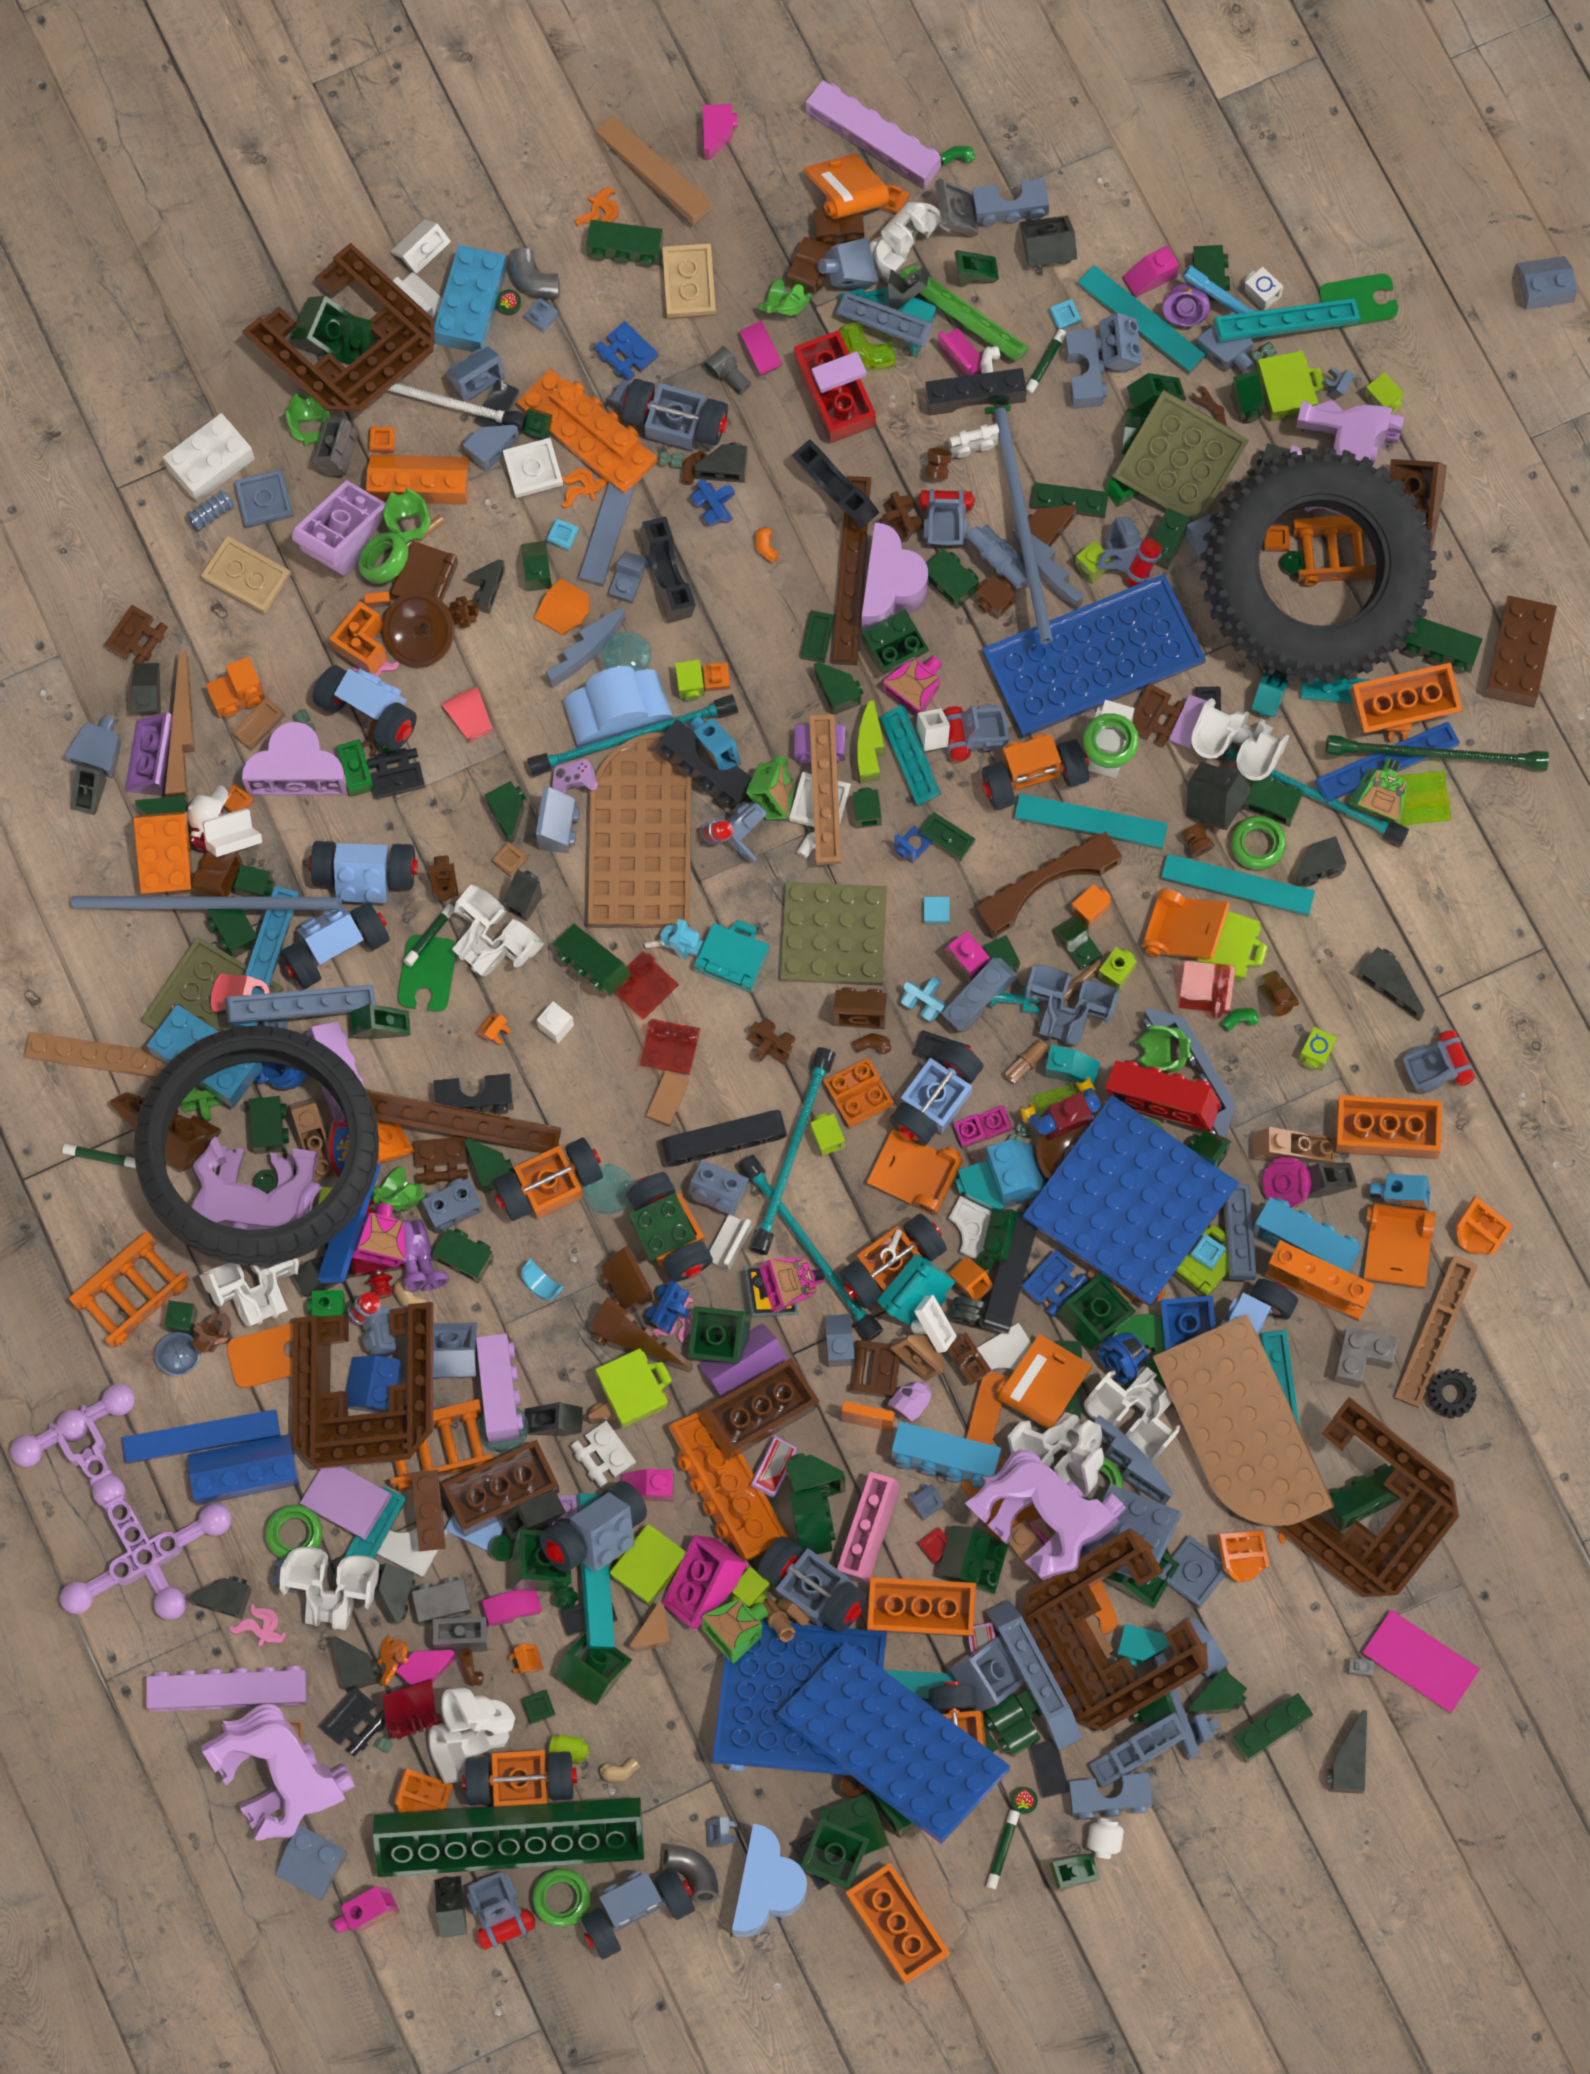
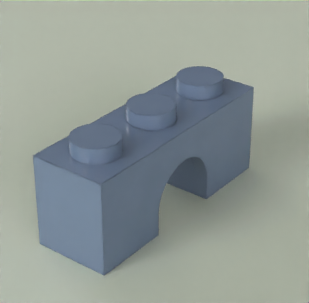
M1045 178L1021 181V195L1013 201L1002 199L998 194L997 185L974 187L972 198L977 225L989 226L1001 221L1012 223L1024 218L1041 219L1049 215V200Z
M1095 328L1066 331L1067 363H1080L1088 370L1083 375L1071 377L1070 388L1073 409L1102 406L1103 397H1107L1106 382L1101 381V375L1105 373L1103 359L1099 360L1098 352H1102L1101 337H1096Z
M992 958L942 1014L958 1031H968L985 1013L983 1011L984 1007L995 996L1002 994L1016 980L1018 975L1001 958Z
M1149 1772L1122 1775V1792L1114 1798H1106L1099 1793L1096 1778L1069 1781L1072 1817L1078 1816L1079 1820H1089L1095 1818L1094 1814L1105 1813V1817H1116L1121 1815V1811L1131 1810L1132 1814L1147 1813V1808H1152L1153 1805Z

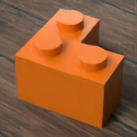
M360 601L329 638L335 652L357 667L374 675L388 659L384 647L373 640L383 629L381 617L377 612Z
M249 656L226 665L228 675L205 684L219 718L232 717L239 710L246 707H256L265 699L261 683Z

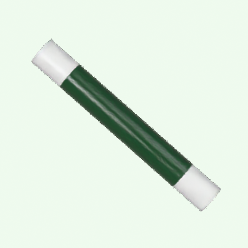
M1058 329L1026 385L1028 394L1033 395L1065 338L1066 332L1064 330Z
M447 904L404 958L403 962L407 966L411 967L448 921L454 912V906Z
M64 1144L63 1154L136 1169L135 1158L70 1144Z
M1009 1811L987 1880L986 1887L996 1890L1020 1815L1017 1811Z

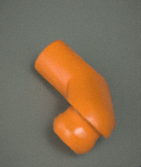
M769 527L759 528L755 533L756 550L773 564L780 554L770 546V539L773 535L772 530Z

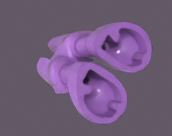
M403 1220L405 1260L402 1263L406 1266V1277L403 1280L405 1290L416 1292L423 1288V1291H429L446 1285L449 1282L448 1274L444 1271H435L432 1267L433 1250L423 1220H412L411 1223L408 1220ZM416 1262L420 1265L421 1272L418 1271Z

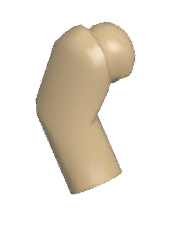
M404 1279L398 1280L394 1285V1294L403 1307L408 1306V1304L427 1302L426 1298L413 1296L412 1292L406 1291L403 1285Z
M631 1757L622 1767L604 1764L600 1769V1775L603 1777V1780L609 1783H624L641 1766Z

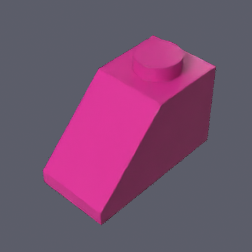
M732 104L703 105L705 160H710L733 137V128H738L737 113H732Z
M1168 245L1146 255L1123 276V279L1132 295L1136 298L1177 278L1179 264Z
M644 1469L622 1473V1481L630 1483L639 1492L644 1501H673V1470Z
M452 1650L415 1651L410 1656L406 1655L407 1663H397L399 1668L396 1670V1673L409 1686L428 1679H432L433 1684L457 1656Z

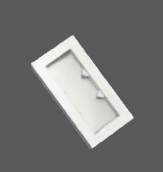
M934 1295L925 1296L914 1310L918 1319L912 1321V1331L915 1335L927 1334L937 1353L946 1352L957 1336Z

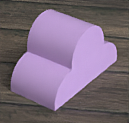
M346 480L294 528L292 540L300 545L302 552L339 574L347 575L358 563L362 549L382 521L386 503Z
M882 523L874 524L862 611V631L905 609L908 614L917 611L925 603L928 594V568L925 561L917 553L901 549V540L897 532L890 526Z
M289 722L278 727L270 737L268 751H261L250 757L243 768L242 780L250 796L348 795L346 777L340 761L333 754L321 750L316 733L304 723Z

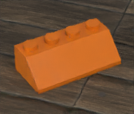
M371 454L367 467L366 492L386 503L391 492L402 495L406 488H409L419 494L426 504L467 505L470 458Z
M1451 663L1356 683L1349 690L1355 715L1364 734L1463 711Z
M870 1577L867 1630L973 1636L976 1583Z

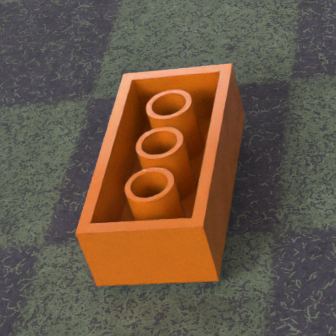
M1339 1095L1336 1106L1335 1153L1438 1159L1441 1151L1442 1101Z
M891 1863L846 1892L849 1902L905 1986L950 1956V1952Z

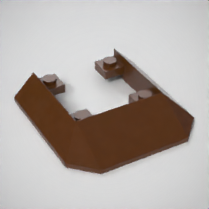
M349 243L333 256V263L315 277L316 283L332 297L349 285L378 312L369 320L372 321L371 333L379 341L347 368L330 353L315 365L309 362L283 338L296 328V322L280 307L264 319L260 316L242 331V334L326 411H363L434 351V318L352 243Z
M433 1302L408 1304V1307L390 1309V1335L394 1337L408 1335L407 1384L389 1386L388 1412L348 1416V1393L345 1391L330 1392L331 1344L349 1342L348 1316L319 1317L315 1315L293 1318L292 1446L314 1469L409 1460L433 1432Z
M1348 1397L1322 1432V1435L1341 1451L1355 1435L1393 1465L1395 1470L1385 1481L1384 1485L1404 1500V1502L1377 1536L1358 1520L1343 1535L1318 1514L1296 1524L1275 1527L1360 1596L1399 1595L1460 1517L1454 1480L1353 1399Z
M1131 1528L1080 1558L1079 1566L1075 1571L1052 1576L1028 1590L1022 1618L1066 1698L1076 1722L1101 1731H1106L1208 1670L1207 1642H1201L1190 1620L1184 1621L1164 1633L1176 1657L1140 1679L1128 1657L1110 1665L1086 1619L1102 1610L1090 1587L1126 1565L1138 1587L1163 1573L1151 1551L1154 1547Z

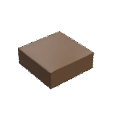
M508 841L492 859V862L512 878L517 869H520L528 860V857Z
M781 1598L777 1603L778 1609L786 1612L788 1618L793 1622L805 1626L810 1620L793 1602Z

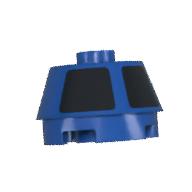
M1130 1332L1106 1337L1104 1342L1100 1344L1101 1349L1097 1351L1103 1368L1109 1367L1112 1371L1115 1370L1116 1377L1114 1380L1120 1384L1135 1381L1148 1363V1355L1143 1343Z

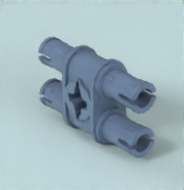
M988 524L984 525L981 529L975 526L968 532L966 538L981 551V557L986 559L990 566L996 569L997 574L1004 575L1016 589H1020L1024 584L1026 587H1029L1023 555H1019L1015 548L1008 544L1007 539H1001Z

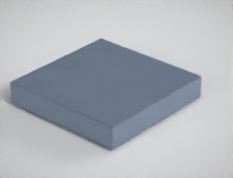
M283 470L234 481L245 528L294 517Z
M1189 1535L1172 1557L1180 1565L1173 1577L1167 1579L1168 1586L1200 1609L1227 1573L1223 1569L1222 1559ZM1167 1563L1162 1570L1163 1573L1158 1577L1162 1580L1166 1579V1573L1172 1565Z

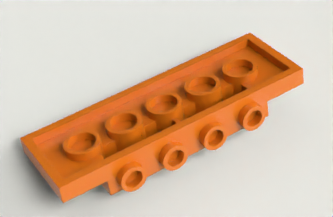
M549 369L516 402L517 406L526 414L527 409L530 408L552 414L550 434L606 481L625 494L658 462V458L639 443V434L632 426L628 425L625 428L620 423V417L613 411L607 413L602 408L603 404L597 397L592 396L589 398L584 394L585 389L579 382L574 381L571 383L568 379L563 380L553 370Z
M703 1410L671 1423L668 1427L681 1449L678 1453V1464L683 1471L687 1470L692 1478L690 1480L692 1490L696 1494L700 1493L702 1496L704 1512L708 1516H713L717 1523L715 1525L717 1535L721 1539L725 1538L727 1543L732 1542L741 1559L746 1562L766 1553L777 1539L783 1536L788 1537L765 1494L750 1486L754 1474L742 1453L729 1461L727 1460L700 1417Z

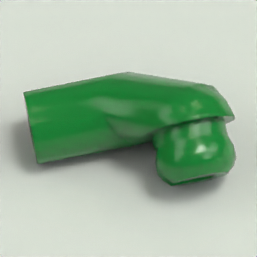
M953 146L940 154L941 164L945 166L956 158H963L965 163H970L976 157L973 153L974 149L970 146Z
M1251 1007L1237 1008L1220 1024L1227 1032H1230L1239 1022L1246 1021L1248 1025L1254 1026L1259 1022L1260 1017L1257 1011Z

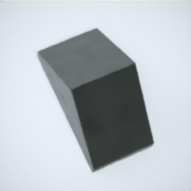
M81 763L76 764L71 809L93 815L96 814L107 781L101 768Z

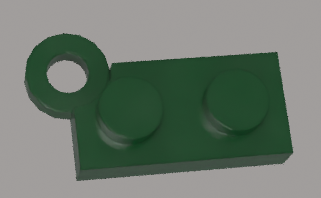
M1013 1209L991 1211L983 1245L985 1250L980 1252L975 1260V1263L984 1271L989 1270L995 1261L1008 1259L1018 1213ZM988 1257L987 1262L982 1264L984 1258Z

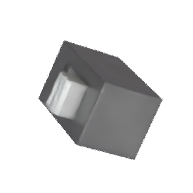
M1350 1658L1348 1675L1372 1677L1374 1661Z

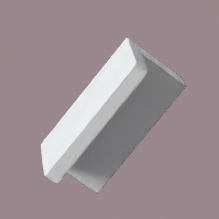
M423 220L391 250V253L396 257L402 258L411 272L417 274L451 241L437 223Z
M412 272L403 281L399 277L393 280L429 315L434 318L438 314L443 298L415 273Z
M247 808L202 822L206 849L216 857L262 843L261 833L252 828L250 810Z
M730 1214L728 1215L709 1251L713 1258L711 1264L727 1272L730 1271L752 1229L751 1220L746 1219V1221H742Z

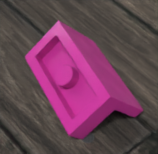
M955 328L947 335L943 331L938 333V346L963 376L975 375L981 372L982 356L958 328Z

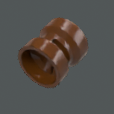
M930 448L927 454L929 462L925 466L924 474L933 479H947L949 475L947 467L948 463L951 462L952 452L942 448Z
M1204 823L1194 824L1181 833L1184 842H1187L1190 846L1189 851L1192 857L1201 856L1215 846L1212 839L1206 835L1207 829Z

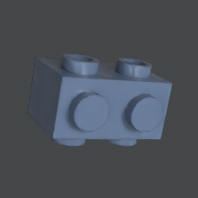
M1115 313L1100 320L1104 366L1125 373L1142 365L1137 319Z
M701 1160L690 1182L687 1197L698 1203L706 1204L721 1212L735 1216L746 1194L749 1178Z
M469 1178L454 1180L449 1184L448 1188L442 1191L434 1190L425 1196L426 1199L422 1200L437 1233L484 1211Z

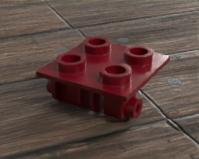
M432 1679L382 1695L388 1740L395 1738L401 1740L402 1737L411 1734L415 1735L416 1730L421 1733L424 1731V1727L428 1729L442 1723L441 1715L435 1711Z

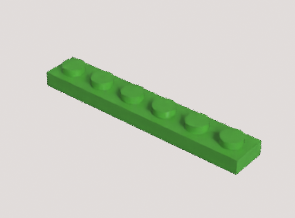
M912 265L904 269L900 276L905 280L909 273L916 272L919 269ZM930 276L928 277L927 287L919 292L927 302L937 305L944 310L948 317L955 318L961 322L965 329L981 336L986 344L997 346L1006 358L1016 361L1026 355L1030 348Z

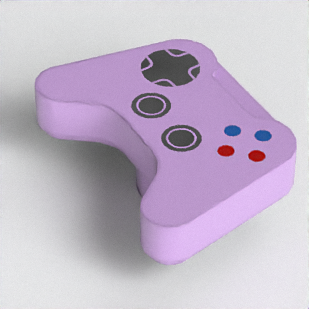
M586 759L559 765L554 769L552 789L565 794L571 787L580 788L584 785L590 790H596L598 787L592 764Z

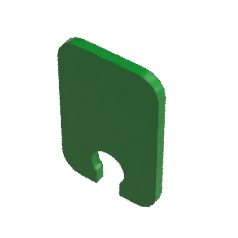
M1375 274L1324 284L1320 289L1321 303L1355 298L1361 319L1359 324L1332 327V329L1391 320L1398 313L1397 300H1390L1385 304H1379L1373 298L1374 293L1379 290L1393 291L1392 280L1387 274Z
M413 935L408 939L404 958L423 935ZM434 937L411 967L403 962L398 992V1001L402 1007L416 1009V992L426 988L432 992L428 1011L442 1012L447 1008L456 960V953L452 950L456 945L453 940Z

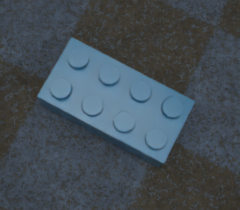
M458 244L434 326L435 344L469 352L485 347L497 306L496 299L501 292L508 268L506 255Z
M177 1004L147 1046L152 1055L168 1064L175 1056L193 1043L219 1031ZM251 1062L231 1066L209 1076L198 1085L234 1108L262 1071L263 1065L261 1062Z
M1271 1197L1269 1198L1255 1223L1253 1237L1275 1249L1281 1240L1349 1273L1351 1272L1362 1246L1358 1245L1359 1242L1348 1235L1344 1237L1335 1232L1336 1229L1327 1223H1317L1305 1211H1295L1290 1208L1288 1202L1281 1198H1276V1200Z
M899 1421L891 1451V1462H895V1466L901 1469L910 1470L911 1467L921 1469V1473L928 1476H936V1473L946 1476L948 1481L961 1483V1480L972 1482V1487L982 1489L984 1486L983 1477L993 1476L997 1472L1001 1448Z

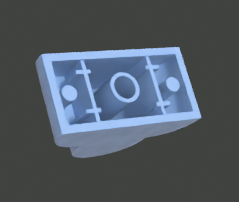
M619 666L603 670L590 677L586 681L585 687L573 691L563 700L578 748L585 747V745L588 746V744L591 745V743L594 744V742L597 743V741L600 742V740L603 741V739L612 738L613 736L615 737L616 735L618 736L619 734L621 735L633 730L637 731V729L640 730V728L643 729V727L646 728V726L649 727V725L652 726V724L655 725V723L658 724V722L661 723V721L664 722L667 719H673L659 672L651 669L634 672L631 667Z
M753 1824L732 1928L733 1935L737 1937H750L758 1934L765 1928L770 1916L786 1917L796 1913L803 1906L807 1897V1881L803 1869L792 1859L781 1857L779 1841L770 1829L758 1824Z

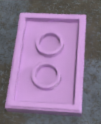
M343 1467L320 1469L300 1504L366 1540L392 1495Z

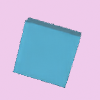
M1072 299L1049 307V312L1057 329L1065 330L1080 324L1082 321Z
M556 518L546 541L551 545L570 551L579 532V527Z
M924 897V924H950V897Z
M1204 1234L1190 1254V1257L1212 1271L1225 1252L1226 1247Z

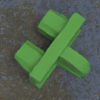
M196 1086L180 1105L184 1113L201 1109L202 1117H204V1122L212 1120L210 1107L226 1103L208 1090L198 1092Z

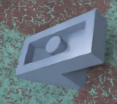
M625 551L616 564L617 573L610 588L609 597L633 604L648 565L646 557Z

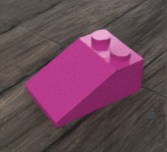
M694 1534L662 1604L691 1629L696 1630L702 1624V1615L715 1610L735 1589L747 1563L717 1538Z

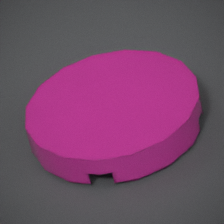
M1281 1157L1273 1160L1272 1164L1263 1173L1262 1185L1264 1194L1268 1199L1271 1197L1275 1200L1276 1198L1285 1200L1290 1204V1208L1299 1206L1307 1199L1311 1190L1310 1172L1305 1164L1297 1158Z

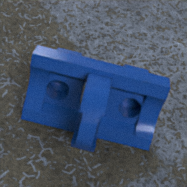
M701 479L697 482L699 488L690 496L698 507H702L707 502L712 506L702 514L706 522L711 526L722 520L726 523L730 522L733 518L724 503L735 495L732 486L726 485L715 491L710 482L706 483L704 479Z
M671 1280L668 1285L660 1284L656 1293L661 1301L658 1307H649L645 1314V1317L668 1334H670L678 1317L687 1318L690 1313L689 1310L684 1308L690 1293L680 1287L677 1282Z

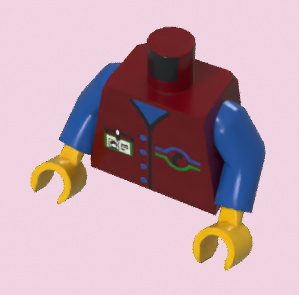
M1087 1076V1080L1082 1083L1076 1082L1079 1093L1049 1106L1041 1116L1036 1113L1035 1106L1032 1103L1028 1104L1029 1108H1019L1023 1122L1030 1123L1041 1134H1048L1051 1141L1094 1120L1092 1113L1100 1109L1101 1103L1090 1077Z

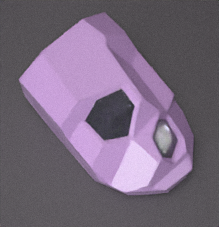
M915 1381L907 1386H901L893 1398L890 1399L888 1408L902 1419L912 1422L921 1415L930 1402L931 1390L922 1381Z

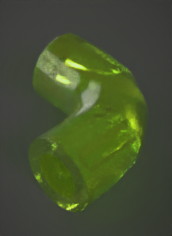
M861 323L847 324L838 329L849 353L858 352L864 367L869 369H885L896 366L891 342L880 345L869 343L865 338Z

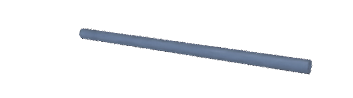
M997 408L994 410V415L999 428L998 435L1039 638L1042 644H1047L1053 639L1007 412L1005 408Z
M72 896L71 907L102 909L341 910L342 900L341 897Z

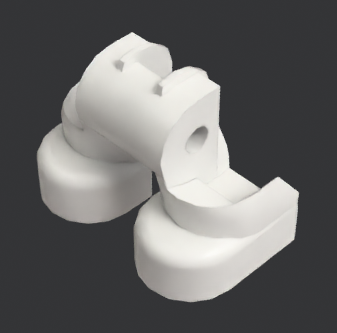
M907 202L881 230L882 236L870 242L877 276L887 284L890 270L893 269L897 273L908 260V252L912 245L915 244L916 234L919 231L927 237L938 226L948 233L952 231L942 226L940 211L937 207L928 203Z
M1210 698L1204 704L1192 732L1191 741L1195 751L1205 758H1217L1228 749L1232 742L1241 747L1236 762L1243 776L1254 781L1262 780L1269 776L1283 754L1290 736L1286 735L1282 740L1271 736L1273 727L1265 724L1264 719L1254 729L1246 725L1250 712L1246 711L1243 713L1237 710L1234 714L1227 715L1215 709V700Z
M471 884L457 900L453 913L460 915L472 925L452 950L459 955L458 958L461 961L465 959L472 965L471 970L473 972H478L481 976H487L495 970L505 956H508L513 961L514 967L522 966L528 958L534 957L545 943L532 930L516 919H512L503 930L502 935L493 941L486 934L491 925L499 923L508 910L486 890Z
M296 1258L270 1265H249L251 1271L257 1274L259 1285L253 1288H249L245 1282L244 1274L239 1264L226 1263L199 1275L205 1291L211 1294L213 1302L217 1306H222L224 1302L233 1299L237 1312L245 1325H261L263 1319L270 1316L277 1318L280 1313L287 1311L277 1280L298 1274L299 1261Z
M1148 1367L1145 1368L1126 1391L1112 1380L1116 1372L1115 1370L1111 1371L1085 1400V1410L1094 1421L1100 1415L1113 1426H1116L1128 1412L1129 1408L1135 1404L1144 1413L1125 1435L1153 1462L1180 1430L1179 1425L1171 1430L1158 1419L1173 1402L1167 1388H1163L1154 1380L1157 1374Z
M1065 1412L1055 1426L1049 1428L1044 1434L1033 1431L1031 1422L1028 1420L1020 1421L1008 1435L1011 1454L1018 1450L1027 1449L1034 1452L1041 1462L1051 1469L1054 1466V1454L1059 1450L1067 1451V1454L1062 1457L1054 1467V1470L1066 1484L1071 1480L1084 1493L1081 1498L1086 1497L1098 1483L1097 1472L1103 1466L1104 1461L1102 1448H1099L1102 1441L1101 1425L1090 1420L1080 1424V1419L1077 1415Z
M301 1547L292 1550L281 1566L279 1589L283 1596L286 1595L290 1588L306 1590L305 1624L318 1627L321 1621L332 1623V1628L335 1630H346L352 1617L354 1598L365 1600V1608L369 1609L374 1600V1591L379 1575V1563L375 1559L356 1555L341 1560L337 1567L336 1582L338 1586L336 1591L324 1589L323 1580L327 1574L328 1555L326 1552L313 1547Z
M466 1687L445 1690L442 1696V1714L446 1724L432 1726L428 1736L430 1754L444 1784L462 1781V1774H465L466 1758L479 1755L492 1748L505 1747L509 1738L508 1732L512 1731L515 1716L508 1705L498 1700H490L483 1695L474 1696Z

